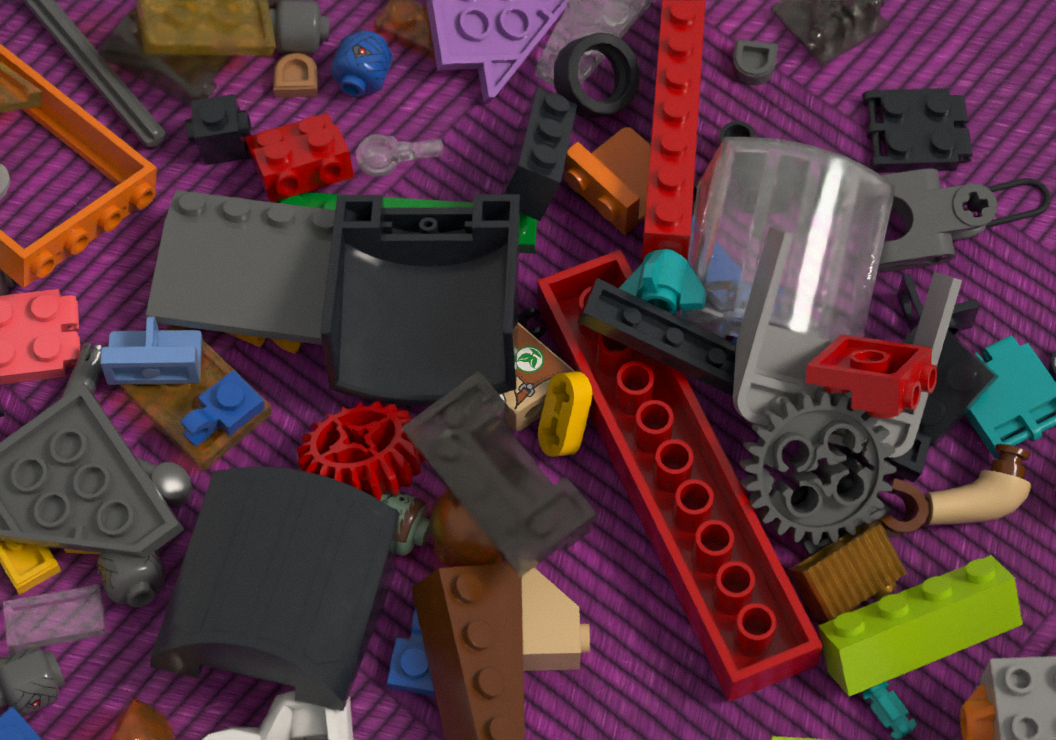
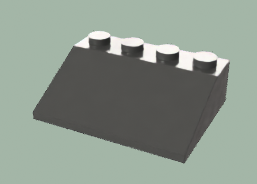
M176 190L164 222L146 310V322L147 317H155L156 322L160 324L322 345L321 322L335 210Z

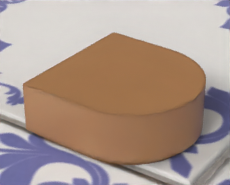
M292 53L282 57L277 62L274 68L275 98L318 97L317 66L309 56Z

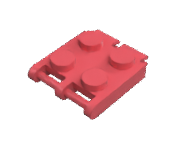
M59 289L0 296V385L66 377V369L75 367L81 352L80 337L78 332H76L79 330L78 301H76V296H61Z

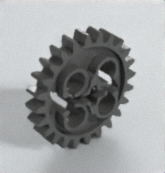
M818 388L815 399L812 401L806 392L800 390L798 391L797 405L791 404L782 397L780 398L782 412L779 415H776L769 409H765L764 413L769 424L766 427L757 424L751 426L760 437L758 442L749 441L743 443V446L753 454V458L740 461V466L745 471L752 473L751 476L741 481V485L748 491H755L748 497L749 503L753 508L762 507L757 516L765 524L773 521L772 529L780 536L789 529V536L799 543L806 532L808 539L814 545H818L822 532H825L827 537L835 543L838 542L839 528L843 527L853 536L856 534L853 521L857 518L867 524L872 522L870 515L866 511L869 506L879 509L884 508V504L876 496L878 491L888 492L893 489L892 486L883 480V475L894 473L897 468L891 463L884 461V458L896 451L890 444L880 443L890 432L882 425L875 426L879 418L870 416L868 411L863 413L862 410L851 409L852 401L848 404V396L844 393H835L830 402L828 392ZM839 428H844L845 437L842 443L855 453L862 451V456L866 458V462L872 465V469L864 465L861 467L853 461H850L847 464L848 468L840 463L847 460L846 455L836 447H828L830 434ZM867 438L866 442H865L864 445H863V446H864V449H863L862 444H863L864 440ZM792 440H799V450L794 457L787 459L788 465L796 471L790 473V477L799 486H808V495L799 504H791L793 490L782 480H777L773 486L775 488L769 495L773 488L774 478L767 469L763 468V465L766 464L771 468L775 467L781 472H786L789 467L782 460V450ZM823 459L826 463H822L818 467L817 460ZM818 467L819 473L814 475L811 470H815ZM849 469H851L854 475L852 486L845 492L837 493L839 480L849 474Z

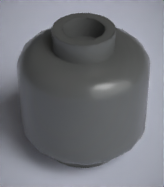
M280 0L276 5V9L269 8L268 42H274V47L279 53L314 55L318 51L320 42H328L329 16H321V7L316 1Z

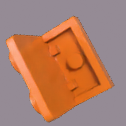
M628 127L622 128L592 153L579 142H576L567 150L564 164V180L569 186L584 197L606 220L610 221L624 235L645 219L651 146L632 128Z

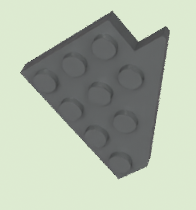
M85 383L78 386L0 442V541L146 558L185 530Z

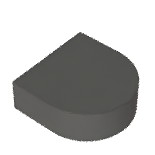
M736 39L732 64L733 73L736 78L748 85H761L768 82L774 75L778 44Z

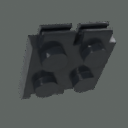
M949 88L869 90L862 94V103L867 107L869 125L866 126V137L871 140L873 158L870 160L871 172L899 173L920 169L956 171L958 163L971 161L973 154L969 129L966 128L968 119L963 95H950ZM876 107L881 109L882 123H878ZM880 140L885 141L886 156H882Z

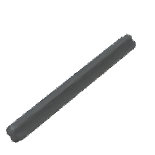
M22 0L142 145L151 149L157 148L166 137L163 128L56 1Z

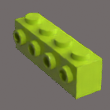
M990 555L983 559L973 560L966 566L944 575L931 577L922 584L897 594L887 595L880 599V601L853 612L843 613L836 617V619L819 625L818 628L828 673L850 697L1023 624L1015 577Z

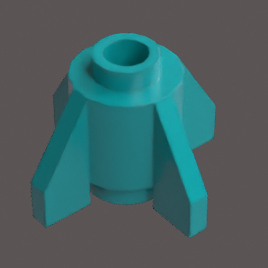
M670 249L655 250L648 253L639 268L619 287L676 315V311L679 308L681 310L705 308L707 296L705 288L688 261L682 255Z

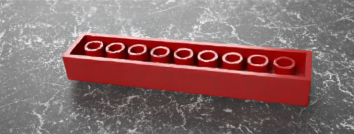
M620 249L537 280L536 307L541 312V317L562 360L574 371L584 373L590 381L592 402L589 416L728 702H731L816 667L823 645L749 503L685 374L578 323L590 289L597 278L619 288L633 274Z

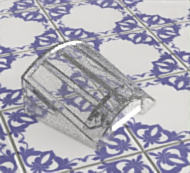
M724 137L698 183L689 245L688 263L705 288L707 294L705 308L680 309V318L724 339L727 335L738 337L769 227L792 233L794 237L769 324L830 341H835L841 334L863 337L896 186L875 171L850 158L815 146L771 138Z

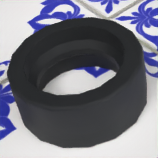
M597 32L570 41L559 52L554 63L553 83L556 92L568 101L577 104L575 114L580 117L599 118L622 111L634 100L639 88L640 69L636 56L625 41L613 34ZM591 50L604 54L611 63L615 74L613 92L608 99L603 101H595L588 97L581 88L578 79V63L585 52Z

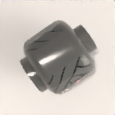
M157 550L146 558L124 554L101 553L97 559V570L106 595L114 603L131 607L145 606L154 600L156 594L161 591L166 582V571Z
M29 645L0 657V708L7 706L10 709L13 706L22 717H25L57 702L59 688L65 686V682L57 660L50 650L43 652L39 647Z

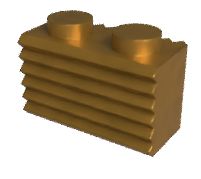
M863 522L855 527V535L852 536L847 532L838 538V542H831L788 570V574L793 578V583L797 586V590L802 595V599L806 602V607L810 610L811 616L814 619L828 622L836 619V617L843 613L858 610L857 606L869 597L879 599L893 592L897 588L895 581L907 574L881 523L871 522L867 524Z

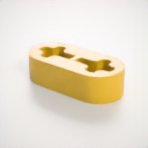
M579 371L558 373L549 382L538 427L539 444L547 456L573 455L581 446L592 402V387L584 373Z

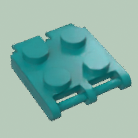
M1012 335L984 348L982 356L986 361L985 364L999 377L965 414L995 459L999 458V455L995 453L997 444L1015 446L1027 439L1034 442L1042 437L1043 431L1056 425V415L1049 418V416L1056 413V382L1029 343L1020 346ZM975 352L974 354H976L983 361L981 356L977 352ZM1022 430V432H1020V433H1018V434H1016V435L1010 437L1011 435H1013V434H1015V433H1017V432H1019V431Z

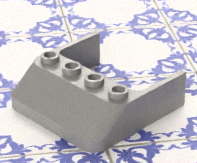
M769 227L737 338L733 385V404L736 411L746 420L763 426L769 424L764 413L765 409L773 411L776 415L782 412L780 398L782 397L791 404L797 405L798 391L803 390L814 401L818 388L823 389V386L806 384V365L833 342L769 324L794 237L792 233ZM938 272L933 274L913 345L932 347L931 364L936 365V367L962 282L960 279ZM852 391L844 393L848 396V404L852 401ZM828 392L831 402L835 393ZM921 392L920 401L915 410L905 409L899 416L878 419L875 426L882 425L890 432L880 443H888L896 451L888 457L902 456L913 446L929 393ZM844 428L833 431L829 436L828 442L845 446L842 443L845 437ZM867 438L864 440V442H863V444H862L863 449H864V446H863V445H864V443L866 442Z

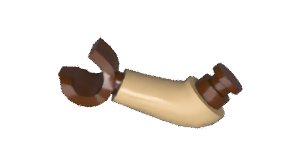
M997 444L995 453L999 455L998 460H992L990 471H981L979 478L973 483L947 490L927 492L924 495L916 486L896 478L887 480L886 482L893 487L892 491L887 493L897 495L903 500L905 514L902 521H898L890 515H885L873 522L881 523L888 537H897L917 530L923 524L979 523L998 520L1013 513L1028 497L1031 483L1024 480L1026 468L1021 465L1022 461L1029 460L1030 452L1012 445Z

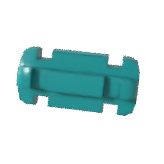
M887 681L865 690L863 699L865 702L871 700L873 704L870 706V709L886 730L888 728L892 729L893 732L890 734L892 739H902L916 728V720L912 718L909 721L907 715L910 712L893 690L888 692L886 689L889 687Z

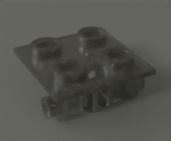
M781 0L770 7V10L822 67L889 27V23L880 14V8L884 6L883 0Z

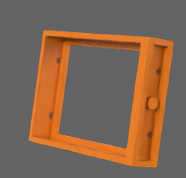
M0 44V92L117 185L25 249L0 230V269L21 287L25 288L36 279L49 275L56 265L72 254L77 255L81 253L89 242L105 231L110 232L114 230L122 219L135 210L147 207L156 194L157 167Z

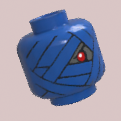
M358 31L357 33L348 34L341 40L332 61L330 72L334 80L339 84V88L349 96L361 97L363 95L375 94L384 85L392 65L393 56L383 37L371 31Z

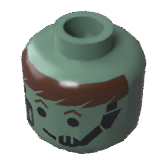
M398 490V496H393L388 491L382 493L381 501L400 513L396 555L406 556L416 545L424 547L433 528V521L427 519V503L423 499Z

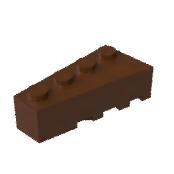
M521 562L438 568L411 587L445 740H525Z

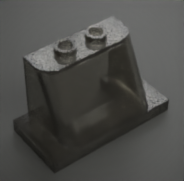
M477 371L404 425L402 430L520 578L553 552L567 549L590 532L589 525L598 519L597 513L567 476L555 485L550 481L510 432L505 416L510 412L508 405L481 372Z

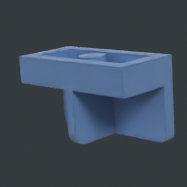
M147 317L146 331H112L109 335V347H102L101 367L108 385L200 383L202 334L199 330L159 331L156 318Z

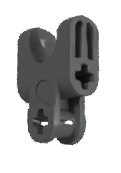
M920 169L865 178L855 187L857 200L863 207H886L900 215L905 225V235L902 238L879 244L870 255V266L876 273L937 265L954 259L956 255L953 240H964L978 236L997 212V200L994 193L988 187L971 183L941 188L938 170ZM965 205H967L968 210L964 211L963 209ZM972 212H977L978 215L973 217Z

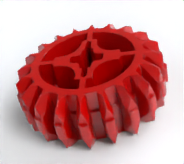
M379 401L374 402L371 406H364L359 402L355 408L346 409L342 406V411L335 415L325 414L324 422L311 424V432L301 436L302 445L297 448V460L300 471L335 479L364 491L380 501L384 492L388 491L389 494L398 496L399 487L412 486V477L421 474V463L425 461L423 438L415 420L409 416L407 410L399 411L395 404L383 407Z

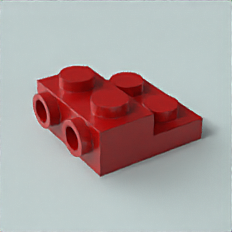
M329 113L310 116L298 122L274 129H266L260 133L245 137L249 154L269 202H276L355 178L348 147L338 126L333 124Z
M841 334L806 365V384L823 386L825 391L831 393L852 391L851 409L868 411V414L872 417L886 419L899 416L905 409L915 410L919 404L921 392H933L937 381V367L931 364L932 347Z

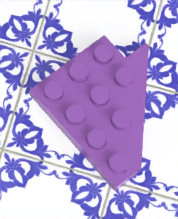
M426 0L437 70L478 69L483 103H490L572 0Z

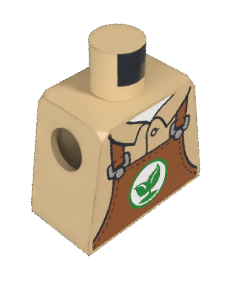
M518 323L517 389L494 397L474 401L464 411V415L477 430L482 432L498 417L512 430L521 431L541 417L551 378L558 373L576 371Z

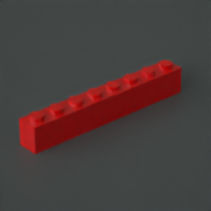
M662 0L641 264L648 253L661 249L673 250L688 261L706 0Z

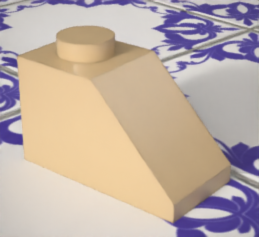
M521 563L523 671L580 670L581 653H590L589 624H580L579 606L530 563Z

